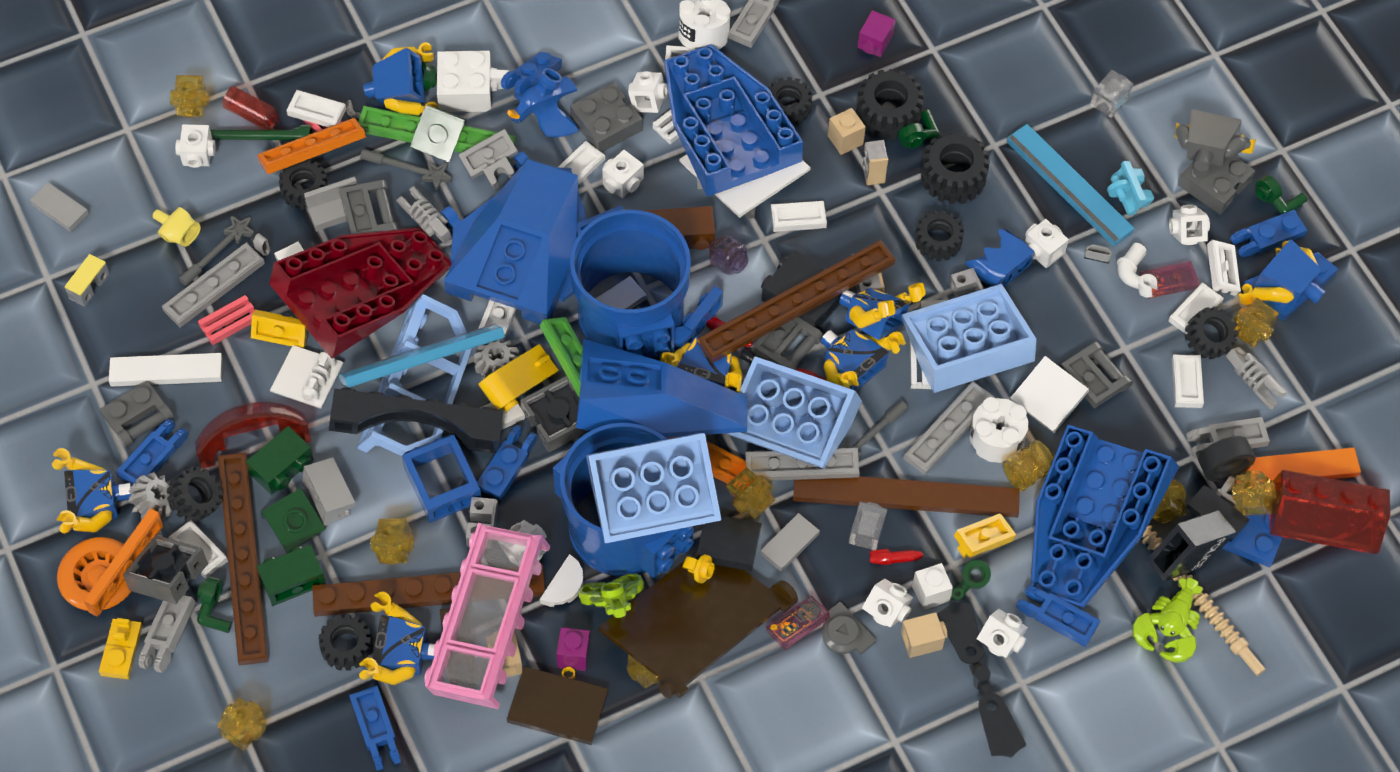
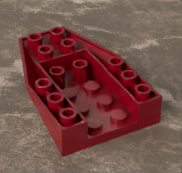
M421 227L341 235L274 262L269 284L331 359L403 314L450 269L452 263Z

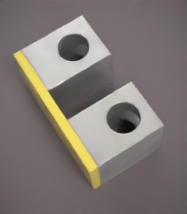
M91 254L88 255L65 285V290L70 300L84 307L94 296L90 283L101 286L110 275L105 261Z

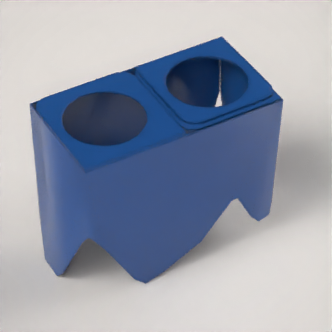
M1006 228V231L998 229L1001 237V248L985 247L984 257L969 260L965 263L969 269L974 268L978 278L988 288L1002 284L1003 287L1007 286L1032 263L1034 250Z

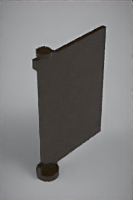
M697 551L690 557L696 559ZM683 561L630 602L631 610L626 611L625 616L620 618L612 616L599 626V632L658 677L660 682L659 690L664 697L670 699L676 695L681 698L688 692V684L779 610L785 613L798 602L795 589L784 580H779L772 587L768 588L745 570L715 564L712 577L704 583H698L694 579V574L682 567Z

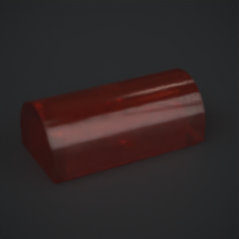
M231 86L224 96L223 108L264 130H272L280 121L273 106L235 86Z

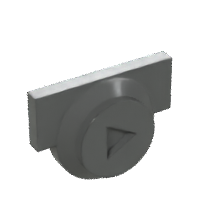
M841 602L824 614L828 620L824 624L822 638L824 644L831 651L838 654H848L856 650L861 655L876 643L877 640Z

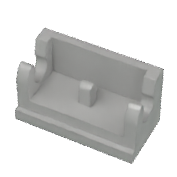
M334 458L304 466L302 482L323 525L327 526L329 523L350 516L351 514L348 509L355 507V501Z

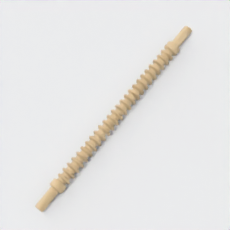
M1148 525L1142 536V543L1148 544L1147 549L1154 551L1162 542V538H1156L1157 532H1151L1152 526ZM1185 574L1173 578V580L1179 581L1181 578L1188 579L1189 577L1193 578V576ZM1201 592V594L1193 595L1194 606L1199 605V612H1205L1204 618H1209V624L1215 625L1214 630L1221 632L1219 636L1226 638V644H1231L1230 650L1235 655L1239 654L1256 676L1261 675L1266 669L1248 648L1249 643L1245 638L1239 637L1240 632H1234V625H1228L1229 619H1223L1224 613L1218 612L1219 607L1212 605L1214 601L1207 599V593L1203 594Z

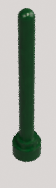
M300 125L295 127L294 130L210 129L213 140L294 141L313 134L312 125Z

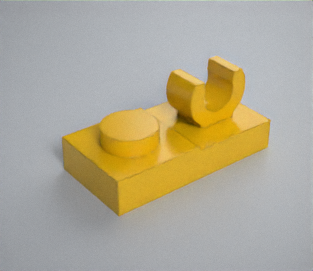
M255 310L252 314L251 338L305 348L307 344V329L299 319L293 318V316L286 317L260 310Z
M1001 514L958 529L954 534L955 539L960 544L957 550L963 558L967 556L970 558L1010 543L1016 536V533Z
M122 618L112 620L99 668L101 676L130 679L143 628L141 622Z

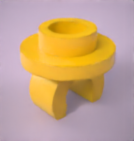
M704 554L699 560L686 556L682 567L694 574L696 582L704 583L712 577L714 563H712L711 556Z

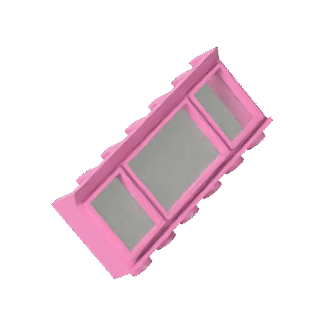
M478 523L476 531L470 537L468 556L461 564L459 583L452 591V604L449 612L445 614L443 619L441 638L436 641L434 646L432 665L425 673V687L436 696L499 709L500 703L493 696L497 684L504 685L507 680V673L502 669L506 656L513 657L516 652V646L511 641L515 628L522 630L525 620L520 612L523 602H531L533 598V591L529 587L532 574L540 575L542 565L537 560L540 550L549 551L550 545L542 534L535 536Z

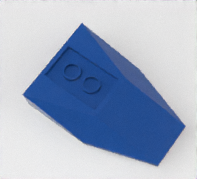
M710 44L664 60L673 126L707 197L802 162L803 141L770 90Z
M527 159L474 220L444 279L446 294L471 302L474 295L510 306L521 310L523 319L541 324L544 319H551L570 272V255L577 236L578 175Z
M584 339L579 374L580 395L576 428L591 431L613 423H633L651 428L666 438L697 433L709 435L747 432L746 396L668 363Z
M1067 425L1036 503L1031 586L1048 594L1052 593L1070 604L1084 608L1142 538L1179 468L1171 456L1145 449L1142 453L1100 440L1091 431Z

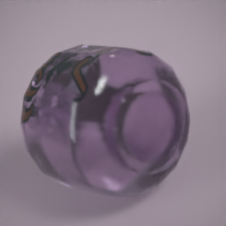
M729 235L722 236L711 243L709 247V261L724 274H737L742 272L748 264V250L745 245Z

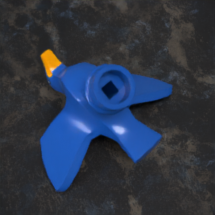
M545 68L538 75L537 85L528 88L522 95L514 94V97L520 103L516 109L508 110L507 114L511 120L518 124L534 113L546 137L572 135L578 132V126L558 108L557 102L563 96L577 91V88L567 76L562 79L557 71Z

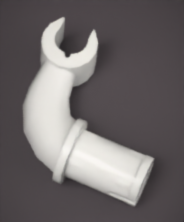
M1133 243L1125 256L1120 257L1117 261L1118 275L1126 285L1139 289L1141 296L1146 298L1152 297V288L1157 290V279L1151 274L1139 276L1135 273L1137 265L1146 255V248L1140 243Z

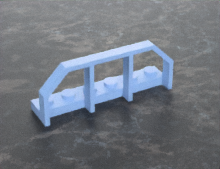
M422 294L407 310L391 357L420 348L417 346L419 337H416L418 329H421L426 322L427 314L424 313L426 308L448 318L456 336L467 333L457 310ZM472 348L461 352L458 364H454L444 358L427 362L453 375L444 400L446 404H453ZM408 369L384 376L378 392L387 396L397 397L399 395H406L416 400H426L403 389L402 384L399 383L401 376H404ZM383 423L364 430L357 449L367 453L374 446H381L402 456L415 447L419 448L433 443L434 440L441 437L443 430L435 427L431 437L405 446L384 436L385 431H382Z

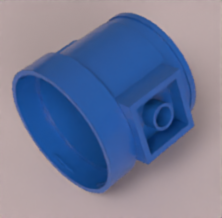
M620 210L595 219L580 232L571 250L570 271L572 288L578 302V321L581 331L587 340L647 358H661L664 352L674 353V329L682 327L684 298L690 284L691 259L686 240L673 224L650 212ZM626 272L650 275L663 282L673 292L663 301L641 309L611 307L601 303L589 294L593 287L607 277Z
M613 423L598 427L578 439L567 455L553 467L555 494L561 498L563 509L568 518L569 536L573 548L587 565L607 575L621 577L626 574L640 575L647 572L655 578L660 572L665 573L673 565L674 559L680 553L685 554L694 543V526L605 543L602 528L588 522L576 511L582 500L593 491L586 455L667 439L651 428L633 423Z

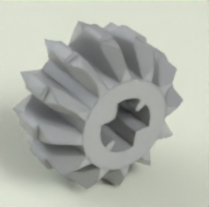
M499 339L496 342L480 345L477 347L478 353H474L473 356L474 363L476 364L475 371L477 374L482 375V379H485L499 368L519 356V350L517 347H512L510 340L502 343V339Z
M153 472L147 476H140L130 487L128 492L131 496L127 502L135 505L132 513L139 511L141 513V520L150 508L159 512L161 520L166 519L172 511L170 507L173 504L167 500V497L170 496V494H167V488L170 485L165 482V475L157 478Z

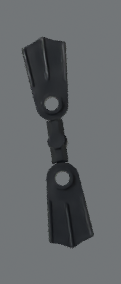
M951 602L946 608L938 612L937 616L940 622H944L948 638L960 660L966 664H973L969 665L973 675V685L979 690L981 696L978 708L991 756L1012 758L1019 750L1026 747V742L1003 698L993 693L989 683L990 670L980 662L984 656V648L982 642L977 640L980 633L972 604ZM971 649L976 655L968 656L965 651ZM992 703L997 709L990 711L986 705Z

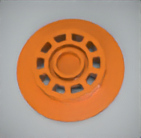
M96 537L84 540L73 546L62 558L57 572L58 588L65 600L79 609L88 611L83 600L124 544L112 538ZM125 580L103 610L116 606L131 593Z

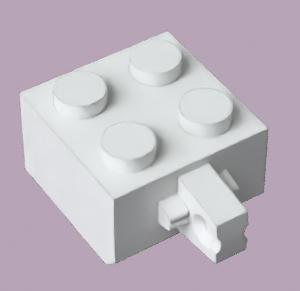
M490 51L438 52V107L447 112H486L490 110L491 92L497 91V89H504L501 87V80L503 75L510 70L491 68Z

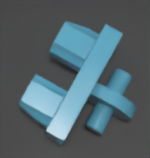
M1123 161L1121 168L1111 176L1112 184L1108 186L1107 192L1110 197L1119 198L1127 215H1135L1140 208L1148 207L1154 200V196L1151 190H1142L1140 186L1144 182L1145 177L1142 169L1133 168L1130 161Z

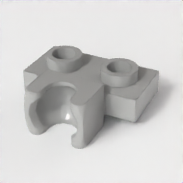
M504 129L459 154V157L472 180L485 174L492 188L497 190L499 185L496 178L499 174L505 173L510 179L515 174L508 160L516 156L518 151Z

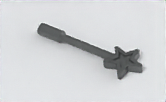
M363 149L360 159L380 165L384 163L422 174V182H433L435 190L439 189L441 182H452V177L446 173L447 163L439 167L428 163V169L387 158L383 154Z
M231 216L232 226L224 229V235L228 236L198 264L192 265L179 277L180 282L187 286L202 272V268L232 240L236 239V244H240L243 236L251 237L254 234V231L249 228L252 222L251 218L248 217L239 221L234 216Z
M900 401L885 414L883 420L852 447H850V442L846 441L843 448H858L859 450L888 423H893L908 410V406L903 401ZM858 452V458H861L862 453Z

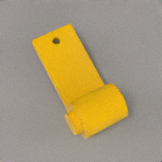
M538 344L487 376L478 385L497 411L503 409L506 413L519 404L516 400L519 396L559 370L550 359V356Z

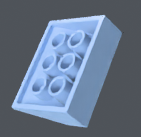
M1002 284L902 314V321L920 368L934 393L1035 361L1036 338Z
M754 356L739 392L746 396L747 432L724 434L824 469L852 426L862 400L856 391Z
M705 433L586 455L605 543L721 520Z

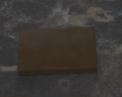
M524 666L507 716V723L592 746L607 699L608 688Z

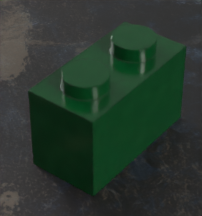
M288 426L246 461L249 474L267 492L273 495L276 491L287 487L291 479L299 472H303L304 466L310 465L314 458L311 447Z
M311 545L296 547L288 554L278 558H268L262 564L257 565L261 581L272 607L313 591L312 586L326 584L324 574Z

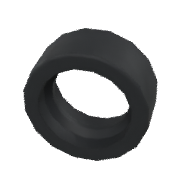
M1242 436L1221 439L1206 447L1198 456L1199 464L1206 479L1213 482L1223 481L1230 476L1235 477L1243 473L1254 464L1256 459L1248 440Z

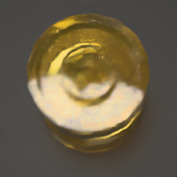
M1034 440L1023 447L1021 453L1017 452L1004 460L1002 467L1011 484L1015 488H1020V491H1025L1034 485L1038 478L1042 479L1048 475L1054 458L1043 443Z

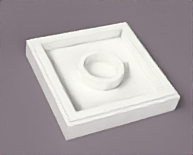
M1045 356L1010 399L1012 402L1023 406L1029 415L1055 433L1089 392V389Z

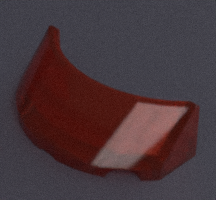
M253 402L225 411L213 419L202 430L195 441L196 453L201 468L204 469L216 465V454L219 450L221 452L226 450L223 438L278 424L280 432L289 426L305 442L311 441L305 414L293 407L274 402Z

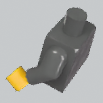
M1192 109L1190 124L1176 123L1175 138L1179 140L1181 147L1187 150V158L1194 160L1193 165L1199 171H1207L1210 164L1222 166L1228 158H1232L1240 152L1251 154L1256 143V139H1249L1245 135L1240 137L1241 119Z

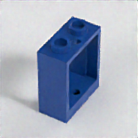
M455 435L439 437L429 445L419 448L415 447L413 450L402 455L404 469L429 523L470 507L472 497L481 498L480 488ZM453 453L467 484L430 499L415 467Z

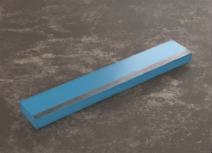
M1028 124L1007 138V143L1113 247L1133 234L1135 228Z
M492 324L339 373L340 381L347 387L356 386L505 337L503 327Z

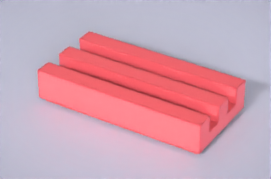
M244 295L198 321V324L213 346L251 325L252 314L255 311L254 306L249 302L247 296ZM249 313V315H247L246 317H244V318L238 320L237 322H235L236 319H238V318H240L241 316H243V315ZM223 326H227L226 328L212 335V332L220 329Z

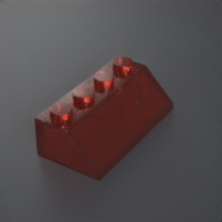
M1282 470L1269 484L1270 535L1372 554L1379 553L1391 515L1389 489Z

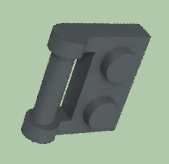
M378 180L339 189L350 234L399 230L397 222L393 220L388 201L386 180ZM370 193L376 194L384 224L377 225L369 197Z
M797 317L760 337L752 346V352L767 361L797 371L798 364L815 344L820 343L823 334L817 328ZM802 333L806 336V339L787 360L783 357L784 353Z
M1094 342L1063 362L1060 368L1089 389L1084 398L1094 409L1119 392L1126 391L1133 383L1128 375L1124 376L1105 355L1103 347L1099 342ZM1094 358L1115 382L1111 383L1091 359Z
M148 381L99 409L101 415L125 448L133 444L132 440L163 421L174 419L168 406L164 404ZM153 411H158L157 413L148 417L147 419L130 428L129 430H125V428L129 427L130 425L147 416L148 414L152 413Z

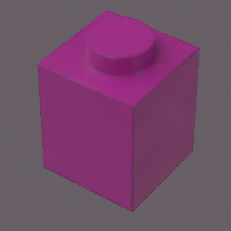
M872 10L859 32L858 48L868 54L881 57L894 35L895 19Z
M560 628L557 667L563 669L565 667H572L574 670L586 671L590 650V631Z

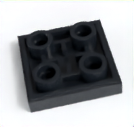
M721 515L720 521L703 524L696 559L699 560L705 554L711 556L712 563L715 565L752 571L762 523Z

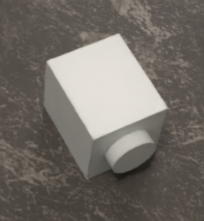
M942 563L915 572L912 587L923 611L950 602L953 587Z

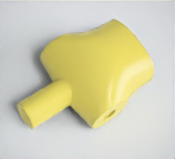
M178 207L170 216L159 209L153 213V219L162 223L157 233L169 243H177L184 247L189 246L200 232V224L181 207Z

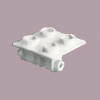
M293 345L270 392L321 409L344 362L335 358L331 359L325 350L318 354Z

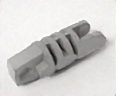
M415 186L409 189L411 195L418 201L411 206L405 198L400 196L396 202L429 237L435 234L445 244L452 238L449 230L444 226L448 221Z
M1241 347L1231 349L1226 355L1235 367L1234 371L1237 375L1242 377V380L1249 388L1253 389V392L1269 409H1273L1277 402L1266 389L1267 387L1280 398L1287 394L1283 386L1269 374L1268 370L1251 353H1246Z

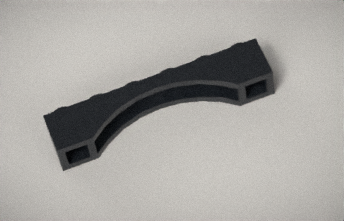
M348 387L334 388L329 431L359 434L368 428L383 423L397 421L419 422L432 425L446 431L450 435H455L456 439L469 450L497 453L503 411H497L492 407H469L464 403L446 404L435 399L416 400L406 395H399L397 397L387 396L377 391L369 393L358 392Z

